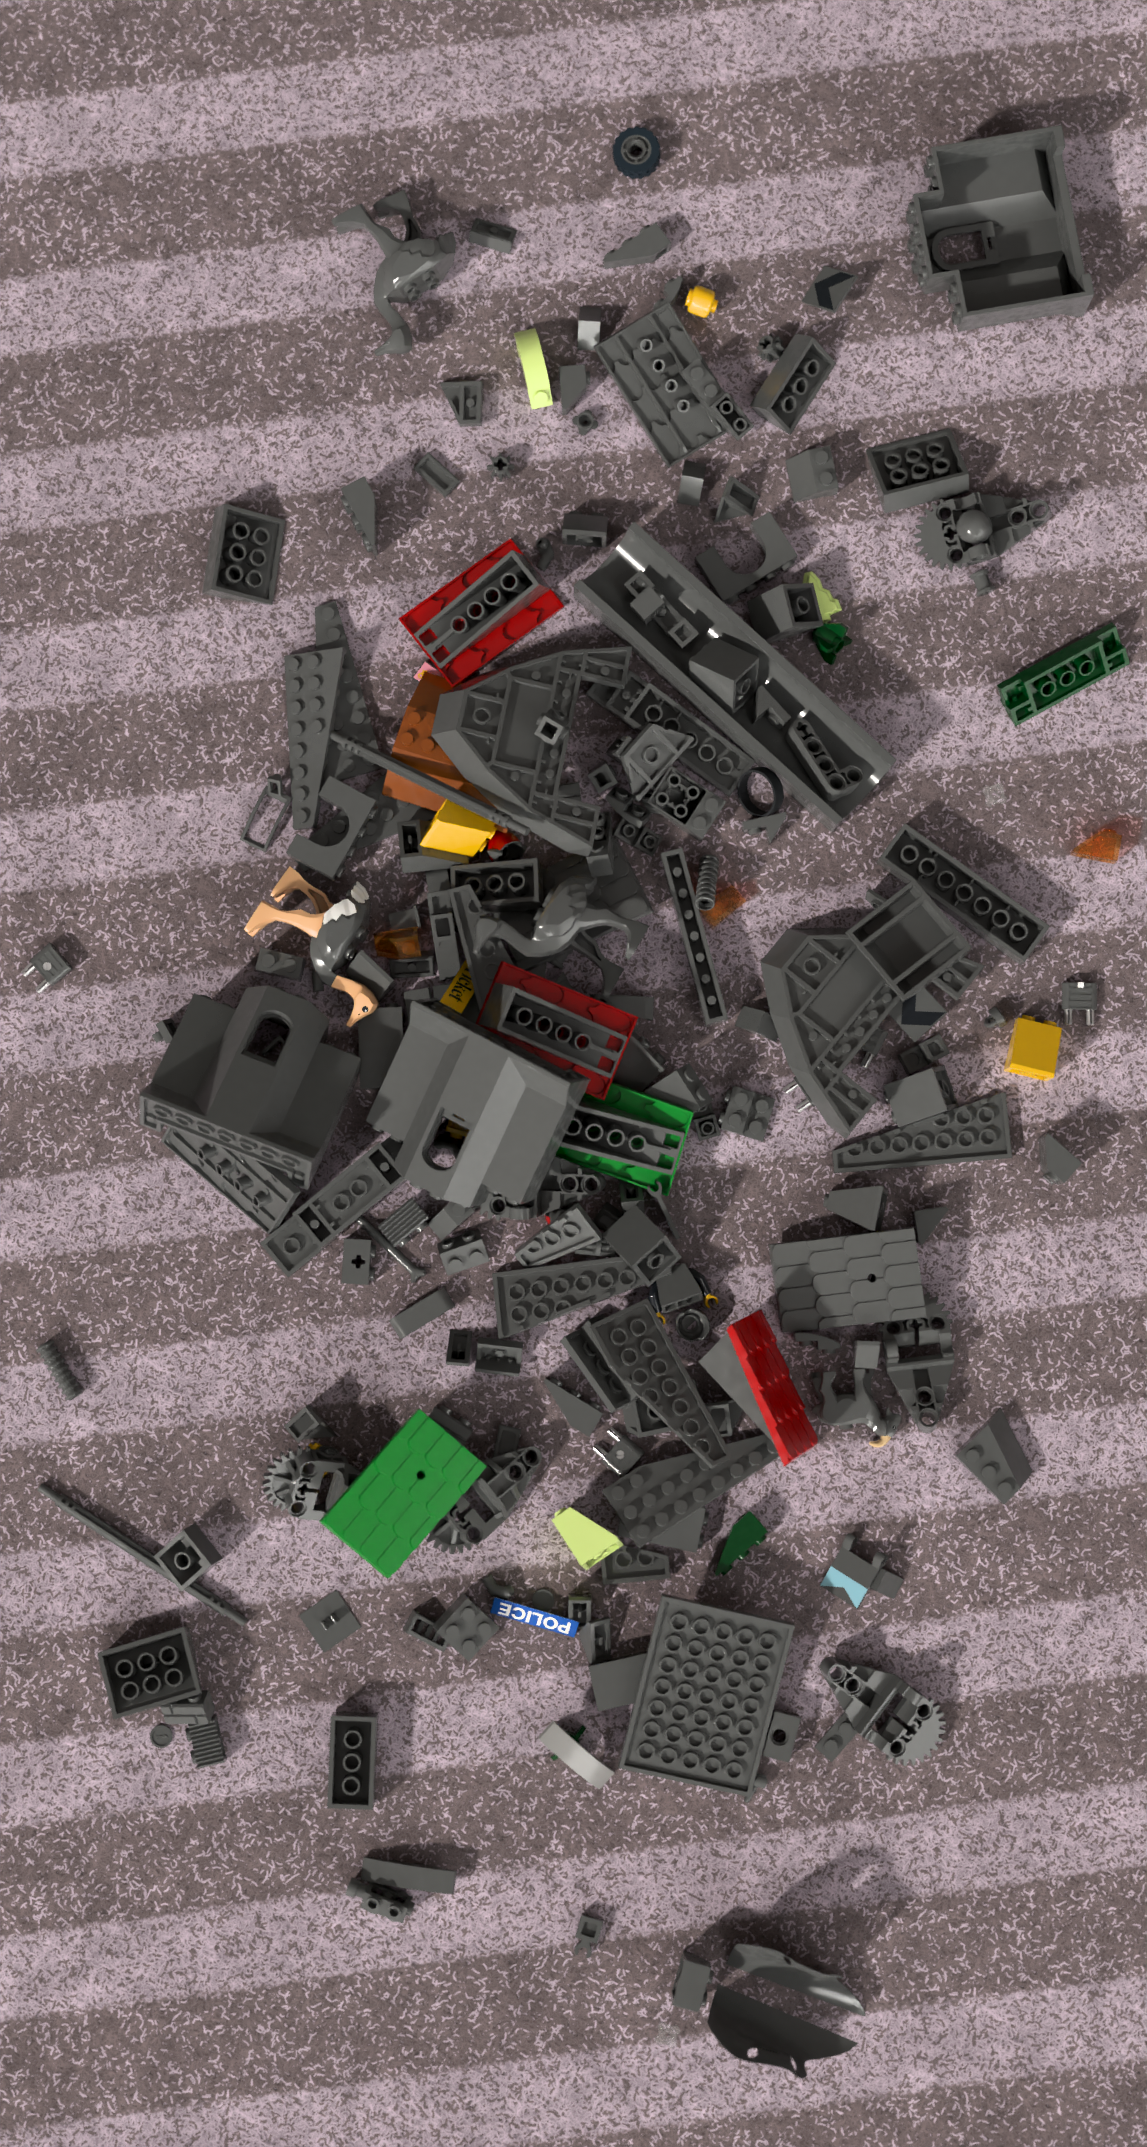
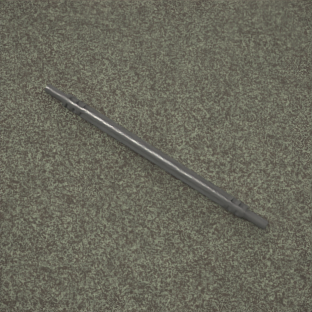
M333 730L330 732V739L342 744L343 748L506 829L511 828L525 836L529 834L530 827L513 820L512 816L348 735L343 736Z
M42 1483L37 1491L54 1501L57 1507L174 1583L154 1558L155 1554L63 1493L60 1495ZM196 1581L184 1590L222 1616L225 1614L241 1626H244L248 1618L230 1607L231 1604Z

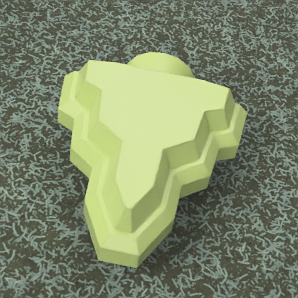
M812 571L804 573L802 583H813L823 624L830 622V615L842 610L838 599L833 598L830 591L822 587L820 579Z

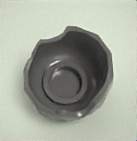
M971 509L962 513L956 523V532L965 542L981 544L989 538L992 532V521L984 512Z
M688 1308L681 1311L677 1316L676 1331L681 1338L689 1342L704 1340L710 1332V1321L702 1310ZM696 1320V1326L693 1329H687Z

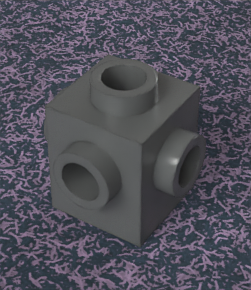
M550 709L546 714L542 712L536 722L538 728L535 735L543 741L555 745L559 739L564 740L570 729L567 727L570 719L557 709Z

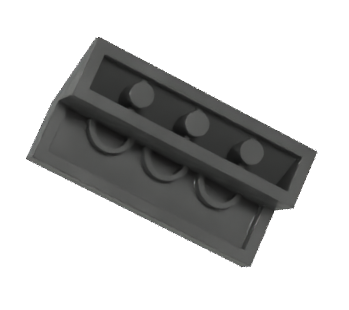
M604 1314L589 1319L579 1330L564 1336L561 1339V1343L610 1413H613L629 1405L638 1396L608 1367L588 1329L589 1325L606 1318Z

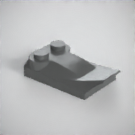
M692 1380L694 1386L698 1391L696 1380ZM639 1397L622 1408L627 1432L636 1435L638 1438L673 1431Z

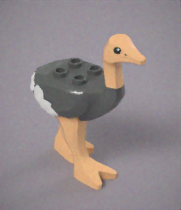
M289 866L274 887L271 896L275 898L274 900L280 902L294 890H301L313 902L316 914H310L301 909L291 911L279 910L263 900L244 930L254 937L269 923L280 921L293 925L312 937L310 956L315 973L321 982L343 991L353 998L354 1007L346 1023V1026L352 1027L363 1017L372 1014L377 1009L379 1002L374 993L365 985L339 976L335 971L347 965L348 961L352 962L358 953V950H356L360 942L363 943L369 934L367 929L369 928L371 914V898L366 888L357 881L353 884L352 889L347 891L346 899L333 905L325 893L311 886L296 870Z

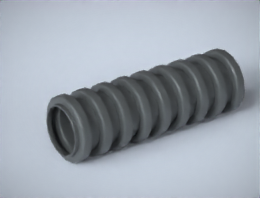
M709 854L703 855L699 860L695 906L705 911L711 910L715 906L719 859Z
M49 1340L39 1346L36 1351L37 1353L40 1352V1358L45 1360L43 1362L44 1365H48L47 1370H51V1376H54L55 1383L58 1382L59 1384L58 1388H62L63 1391L61 1393L66 1395V1401H70L79 1396L83 1388H79L80 1383L75 1381L76 1377L72 1376V1370H68L69 1365H65V1359L61 1358V1352L58 1353V1347L53 1345L55 1343L54 1340Z

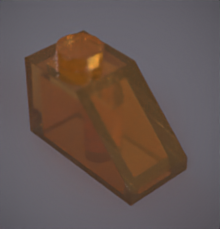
M1104 829L1075 847L1071 851L1070 856L1114 864L1118 860L1122 835L1116 834L1117 831Z
M731 885L715 896V906L711 910H699L701 917L714 930L741 907L746 900Z
M417 927L373 934L377 956L399 960L421 956Z

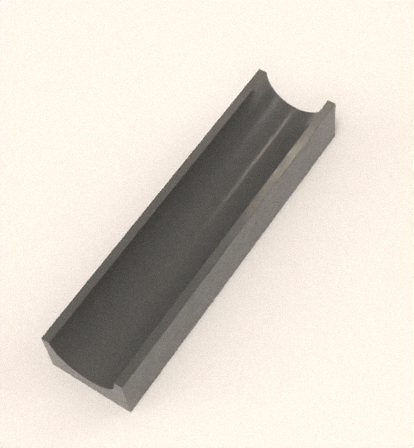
M633 522L628 527L622 541L596 571L586 579H579L574 584V598L627 647L633 646L632 651L741 751L755 760L759 767H766L772 770L780 779L783 789L831 833L835 831L894 766L896 758L637 523ZM639 570L655 585V588L663 594L665 599L682 618H685L699 633L685 648L679 647L653 620L645 625L631 610L630 603L634 600V597L624 584ZM715 637L759 657L757 689L762 685L790 715L791 719L782 730H779L770 724L766 715L753 724L754 695L733 715L726 712L689 678L688 663L691 657L696 655L705 644H708ZM796 719H805L810 723L839 770L852 765L862 770L864 778L852 793L834 801H827L821 796L785 739L787 730Z

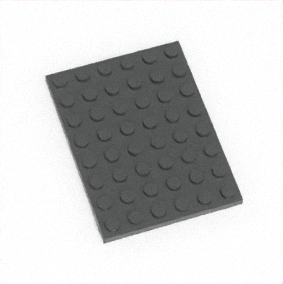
M661 1594L618 1768L751 1797L795 1628L794 1623Z

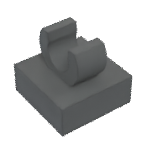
M173 1019L162 1020L156 1024L159 1031L153 1034L152 1037L156 1043L165 1041L168 1044L171 1042L177 1027Z

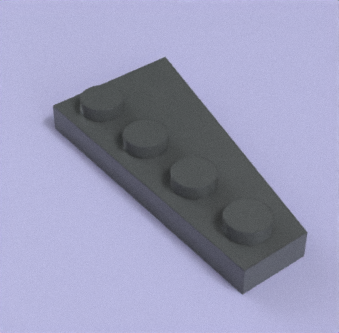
M576 1203L518 1247L515 1251V1256L525 1269L534 1268L601 1240L602 1233L581 1205Z

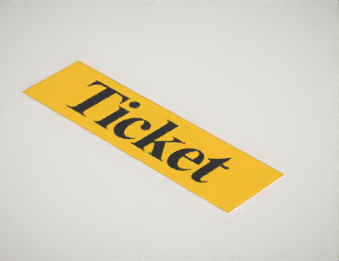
M466 960L440 1000L441 1003L459 1013L463 1012L475 992Z

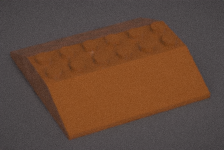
M424 672L407 706L391 757L496 808L463 777L432 737L431 733L440 694L453 689V687L444 677ZM387 770L382 795L438 812L446 800ZM496 823L494 825L497 831L507 834L509 828L506 829Z

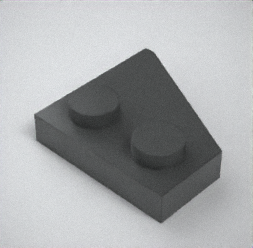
M440 382V386L461 427L482 426L483 382Z

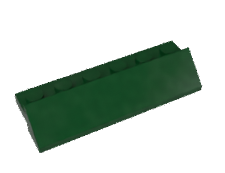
M1111 622L998 684L1000 701L1015 727L1129 665L1130 662L1126 648L1121 644L1117 627Z

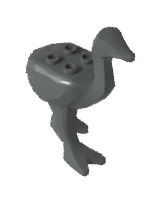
M402 190L375 202L373 206L376 211H379L378 216L380 219L396 215L403 217L406 227L404 241L396 238L389 228L372 221L362 204L348 209L331 220L333 225L337 227L336 230L340 235L356 229L368 231L377 241L386 257L376 273L374 305L390 324L392 333L388 340L374 351L376 356L384 354L404 355L412 350L410 328L402 316L391 306V302H413L419 299L425 291L437 288L452 267L456 253V240L453 232L445 233L444 235L439 234L435 240L423 239V233L412 214L407 193L405 190Z
M572 875L559 884L555 891L551 889L542 905L545 909L540 908L531 923L534 927L531 933V940L525 938L501 919L492 916H479L474 926L475 944L473 953L478 955L484 944L494 937L507 941L526 957L551 956L569 947L587 957L601 970L603 982L600 1000L605 1002L624 968L607 960L601 953L597 942L587 935L585 930L604 925L623 930L627 936L625 958L630 960L649 926L639 921L621 917L608 908H597L588 904L587 896L591 895L594 891L597 878L589 875Z

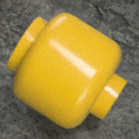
M699 285L695 286L694 289L690 288L685 302L689 313L706 318L710 312L714 313L718 304V300H715V292Z

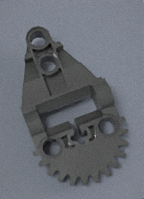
M980 492L971 493L966 497L958 499L952 498L945 502L943 499H940V505L931 504L932 512L928 509L924 510L927 517H919L923 525H916V528L921 530V532L914 534V537L921 539V541L916 543L917 547H923L919 554L928 553L924 559L926 562L933 559V567L940 562L941 570H944L946 564H948L949 570L953 571L954 566L962 569V567L966 568L999 557L1045 524L1051 518L1052 510L1044 500L1028 501L1027 498H1022L1021 500L1003 496L984 495ZM1045 507L1046 511L1042 516L1035 515L1037 508ZM973 508L987 514L992 521V532L989 538L984 541L985 544L976 546L963 541L956 532V523L961 514ZM945 510H951V516L948 519H942V513ZM1024 514V520L1021 523H1014L1016 515ZM954 531L956 534L954 535V539L951 540L949 536H951V532ZM962 551L963 556L961 560L954 561V554Z
M555 1155L535 1199L530 1201V1204L514 1205L506 1200L507 1197L500 1193L496 1195L489 1192L485 1203L473 1206L472 1208L481 1207L480 1215L488 1211V1219H492L493 1215H495L497 1221L501 1220V1217L515 1220L537 1218L600 1192L606 1185V1179L597 1171ZM569 1177L576 1181L575 1188L568 1184ZM591 1178L597 1181L596 1189L590 1186L589 1181ZM499 1199L505 1203L504 1210L498 1207Z
M927 1292L924 1296L927 1317L878 1322L883 1324V1327L879 1328V1332H882L881 1339L887 1373L916 1426L923 1433H931L937 1427L955 1361L950 1328L953 1320L947 1319L950 1311H942L945 1303L936 1304L939 1297L936 1296L930 1300V1292ZM939 1322L943 1328L935 1329L932 1323ZM912 1325H916L919 1346L939 1344L941 1354L899 1359L898 1349L915 1347V1331ZM894 1327L898 1330V1333L895 1335L890 1334L887 1329ZM921 1395H926L929 1397L930 1401L927 1403H923L919 1400L918 1397ZM930 1417L933 1419V1423L930 1425L925 1424L922 1418Z
M297 1446L296 1452L288 1448L287 1456L280 1452V1460L272 1459L275 1466L267 1465V1470L270 1472L264 1473L263 1476L268 1480L262 1481L263 1487H267L263 1490L265 1494H269L267 1496L268 1501L274 1500L272 1502L274 1507L280 1504V1509L283 1511L287 1507L289 1515L292 1517L320 1521L362 1471L351 1466L346 1456H341L339 1450L331 1446H320L319 1450L311 1449L310 1446L302 1450L300 1446ZM324 1472H333L334 1475L326 1501L322 1504H315L318 1495L317 1489H320Z
M524 1446L515 1451H508L505 1454L481 1460L487 1467L470 1487L491 1511L490 1516L483 1520L474 1508H469L463 1512L470 1503L462 1495L431 1530L426 1541L431 1542L435 1540L433 1548L437 1549L441 1545V1552L443 1553L449 1547L450 1554H454L456 1548L461 1554L463 1553V1546L470 1551L472 1550L471 1544L478 1545L479 1542L485 1540L510 1516L541 1462V1451L534 1446ZM527 1451H530L532 1454L530 1462L525 1458ZM511 1466H514L516 1469L514 1477H511L509 1474ZM470 1528H473L475 1534L470 1540L467 1533Z
M826 1657L821 1661L820 1671L852 1726L861 1736L884 1752L887 1760L890 1761L894 1758L893 1762L895 1764H898L901 1760L903 1766H906L908 1760H910V1763L915 1765L916 1758L924 1762V1754L931 1757L930 1749L938 1750L935 1742L943 1741L938 1734L945 1733V1730L940 1728V1726L946 1724V1721L940 1719L944 1713L937 1711L940 1708L937 1703L932 1705L934 1700L931 1697L927 1699L893 1673L836 1657ZM836 1667L835 1671L830 1673L831 1669ZM852 1679V1682L847 1685V1682ZM897 1692H899L904 1697L893 1710V1713L908 1726H902L897 1720L889 1716L877 1732L872 1728L873 1724Z

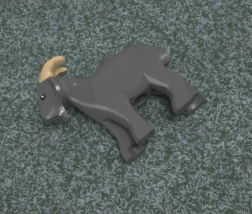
M852 1369L854 1392L838 1395L832 1389V1381L836 1376V1371L811 1373L815 1391L820 1398V1404H816L811 1411L817 1414L821 1422L831 1426L839 1425V1429H851L853 1424L865 1423L880 1436L878 1441H869L872 1447L880 1448L889 1442L901 1422L900 1414L892 1413L888 1407L886 1409V1417H881L871 1392V1378L874 1375V1369Z

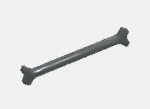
M363 1216L355 1220L410 1273L411 1283L416 1282L418 1277L426 1275L425 1268L416 1267Z

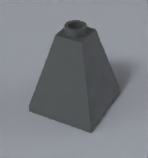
M871 1186L830 1191L829 1194H825L823 1206L827 1207V1210L871 1232L881 1231L888 1190L883 1186Z

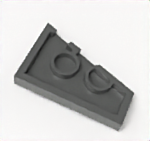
M623 1545L601 1560L603 1585L670 1579L668 1555Z

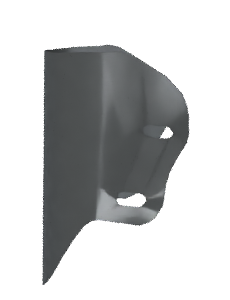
M736 1944L726 1962L727 1965L866 2017L859 2000L845 1985L837 1980V1978L844 1977L817 1972L795 1962L788 1956L786 1957L791 1962L784 1959L786 1955L779 1951L755 1945ZM720 1984L717 1985L707 2020L708 2026L718 2042L737 2059L780 2067L789 2070L801 2079L807 2077L806 2061L840 2055L858 2044L855 2041L780 2011ZM756 2048L758 2056L754 2058L748 2057L749 2049ZM791 2059H792V2060L795 2062V2064H796V2070L794 2069V2067H793V2065H792V2063H791Z

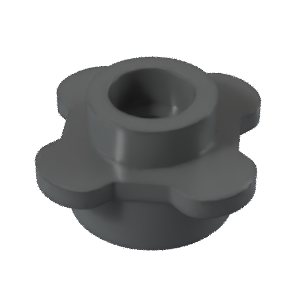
M584 410L578 416L573 417L572 422L578 427L580 435L584 436L591 429H597L598 422L594 420L590 410Z

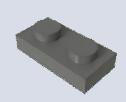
M845 1712L842 1713L814 1746L831 1762L858 1733Z

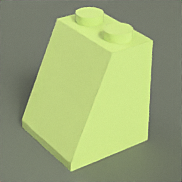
M564 1507L554 1514L555 1518L552 1519V1522L579 1564L586 1570L624 1545L617 1536L571 1507L568 1509Z

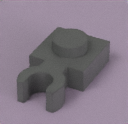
M581 1914L575 1938H579L581 1941L575 1945V1955H578L580 1948L585 1947L587 1949L586 1958H590L592 1954L590 1943H598L603 1919Z

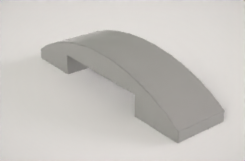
M554 1721L538 1736V1739L557 1757L598 1789H601L615 1773L599 1758L597 1759L575 1741L567 1731Z

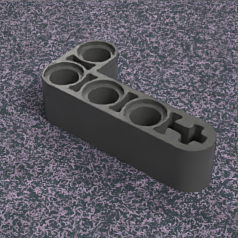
M796 719L785 734L787 743L825 800L834 801L852 793L864 778L862 770L854 765L839 770L807 720Z

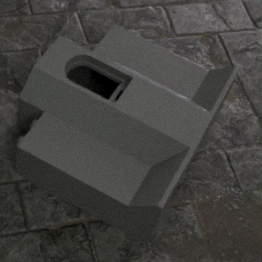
M1062 125L931 147L929 156H926L924 176L929 178L930 185L927 192L913 194L911 202L908 203L906 221L909 224L910 240H907L908 252L913 253L914 261H911L912 273L917 274L918 284L923 293L929 294L949 290L947 292L948 302L953 304L954 309L951 313L952 323L957 325L958 332L1059 314L1076 318L1084 316L1094 296L1091 274H1085L1062 157L1066 146ZM980 231L985 259L958 264H947L942 260L938 250L941 239ZM987 238H989L991 249L988 247Z
M269 985L247 987L236 1009L227 1003H218L206 995L194 993L151 1083L140 1094V1125L161 1132L165 1124L288 1173L287 1178L294 1185L308 1190L357 1082L361 1058L353 1052H344L337 1049L334 1045L326 1043L330 1020L303 996L289 994L280 987H271ZM264 1019L290 1029V1033L276 1062L247 1051L259 1024Z
M437 998L412 1000L410 1024L366 1121L372 1124L371 1127L379 1132L385 1131L391 1134L390 1138L403 1142L393 1166L403 1178L410 1181L409 1184L412 1187L420 1190L423 1188L429 1192L431 1197L437 1200L444 1199L457 1203L464 1208L485 1203L489 1192L496 1195L500 1193L507 1197L506 1200L508 1202L518 1205L535 1199L591 1079L573 1069L563 1070L455 1013L454 1009L441 1003ZM454 1114L457 1115V1116H459V1117H461V1118H463L465 1121H463V1120H461L460 1118L454 1116ZM443 1117L469 1130L457 1159L451 1167L437 1165L429 1155V1147Z

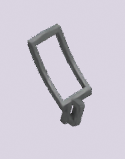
M274 774L267 778L268 786L266 785L240 837L241 841L264 852L267 851L292 799L283 794L280 774ZM265 795H268L285 803L264 846L246 837V834Z

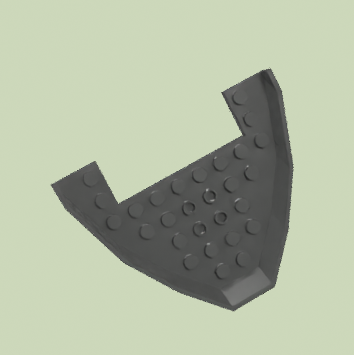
M633 646L564 650L485 672L440 694L431 735L463 777L498 810L512 816L513 820L530 827V831L564 851L589 857L593 848L601 806L557 796L580 681L582 679L624 689ZM550 709L560 710L570 719L567 725L570 729L564 740L559 739L555 745L547 743L535 735L538 725H536L538 718L542 712L546 714Z
M850 928L787 929L760 961L769 1012L790 1069L826 1123L847 1139L877 1099L842 1071L901 999L847 936L846 931ZM962 958L936 978L933 983L957 1001L985 965Z

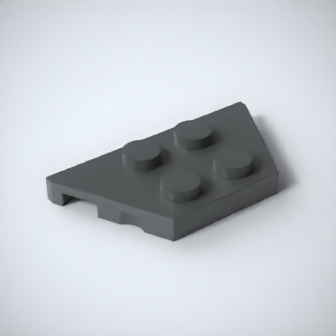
M649 723L625 749L620 757L635 801L639 802L691 744L694 740L692 736Z

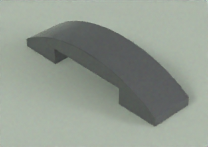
M641 570L624 584L634 599L649 586L654 591L656 590L655 585ZM665 599V609L653 621L683 649L699 633Z

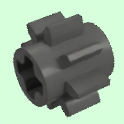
M771 333L762 337L756 347L760 351L758 356L763 361L767 359L770 363L780 359L783 350H785L781 345L783 343L782 339L779 336L774 337Z
M501 453L496 458L491 456L492 465H487V470L493 471L490 475L491 479L496 476L502 482L505 476L511 478L509 470H514V465L508 464L511 460L510 456L505 458ZM499 464H503V470L501 471L498 470Z

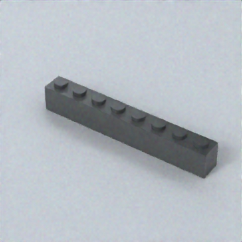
M683 848L663 852L660 855L705 1027L726 1022L728 1016L699 909L695 906V893Z

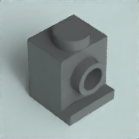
M605 761L592 768L588 773V777L598 793L618 783L614 768Z

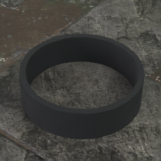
M756 767L748 770L741 775L738 781V798L743 808L749 814L755 817H765L776 812L781 807L784 799L783 786L778 776L769 768ZM752 772L764 776L772 787L774 800L769 811L760 810L750 800L747 783Z

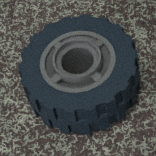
M637 126L627 128L616 137L612 153L614 164L619 172H622L626 177H631V179H643V177H648L652 172H655L657 165L659 166L661 153L658 139L653 135V132L648 131L644 127L639 128ZM634 150H640L642 152L639 156H633L631 154Z

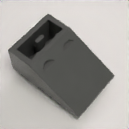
M362 477L341 488L343 496L340 499L347 515L352 513L350 517L358 534L362 532L360 536L367 552L372 551L374 556H377L378 506L375 495L366 478Z
M672 766L669 767L647 801V804L698 841L703 839L726 803L725 800Z
M424 820L397 822L403 873L448 869L450 866L467 865L469 860L468 856L421 846L420 843L431 822Z

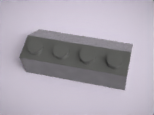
M795 334L749 406L761 418L791 435L836 365V362L813 337Z

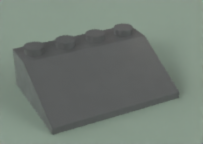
M950 428L866 449L876 491L884 513L969 492V472Z
M228 504L216 507L202 594L223 599L272 605L285 520Z
M188 1627L177 1628L97 1653L113 1720L202 1694L195 1649Z

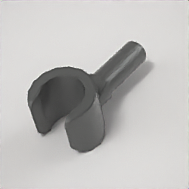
M756 1774L751 1797L746 1796L744 1802L749 1803L757 1787L765 1789L767 1785L766 1775Z

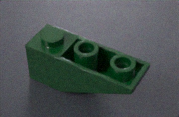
M750 1510L732 1524L714 1570L716 1576L720 1573L724 1576L733 1568L731 1564L737 1558L741 1561L750 1553L748 1549L754 1543L758 1546L767 1538L765 1534L768 1531Z

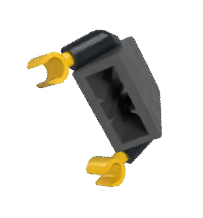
M685 1263L674 1264L672 1266V1274L656 1280L651 1285L648 1295L649 1302L657 1317L663 1319V1325L665 1324V1316L663 1314L702 1300L704 1305L710 1308L708 1305V1299L714 1298L715 1303L718 1304V1299L711 1295L712 1290L705 1276L694 1268H688Z

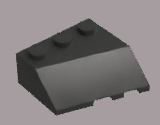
M1001 1407L953 1454L1004 1505L1020 1490L1033 1472Z

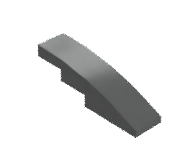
M366 1856L363 1858L361 1880L406 1889L452 1895L454 1894L457 1871L422 1863H408Z

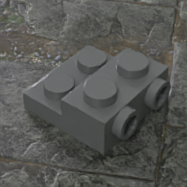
M733 1086L732 1090L727 1089L724 1102L728 1103L726 1111H721L718 1119V1124H721L720 1129L763 1142L775 1099Z

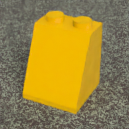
M446 799L435 814L420 845L473 857L478 850L480 852L483 851L488 842L486 838L491 839L497 828L494 827V822Z
M1022 1015V1018L1018 1017L1015 1020L1003 1071L1043 1081L1053 1079L1062 1028L1056 1027L1057 1023L1044 1020L1043 1023L1036 1022L1035 1018Z

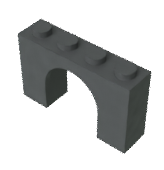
M770 511L753 521L750 525L751 531L762 546L765 554L764 563L755 572L739 574L727 567L714 546L695 557L696 566L714 594L725 604L728 603L729 606L740 599L739 595L744 592L747 594L752 593L758 588L757 584L765 580L767 583L777 576L776 573L782 569L787 571L795 565L794 561L797 560L798 555Z
M329 775L319 796L322 800L347 814L349 830L346 837L336 845L321 846L296 834L286 853L289 857L335 881L337 877L341 878L346 869L344 864L347 858L353 857L357 849L355 846L357 840L365 836L368 829L366 824L369 819H374L379 808L376 807L378 805L376 800Z

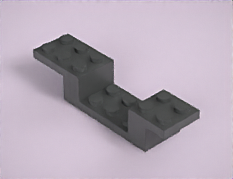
M388 1137L384 1142L377 1143L293 1212V1216L260 1243L288 1278L337 1239L343 1230L390 1192L393 1193L407 1181L393 1166L403 1142H397Z

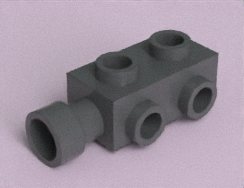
M351 1878L346 1895L353 1898L355 1896L362 1898L360 1908L402 1924L406 1916H411L415 1903L411 1902L413 1897L409 1896L405 1891H396L386 1887V1885L372 1882L369 1885L360 1883L361 1880ZM375 1889H380L382 1894H377ZM397 1897H402L404 1901H399Z

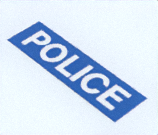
M496 1597L490 1612L571 1637H575L579 1625L578 1621Z

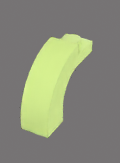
M533 328L514 333L531 408L536 409L553 405L546 365L536 329Z

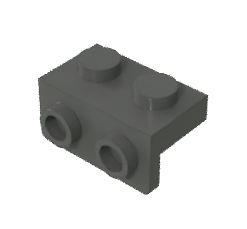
M479 1229L466 1231L454 1238H446L437 1244L448 1276L490 1261Z
M479 1337L475 1371L518 1377L520 1374L523 1342Z

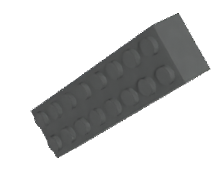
M905 823L876 862L905 884L915 879L939 908L1020 965L1026 961L1050 927L1047 923Z

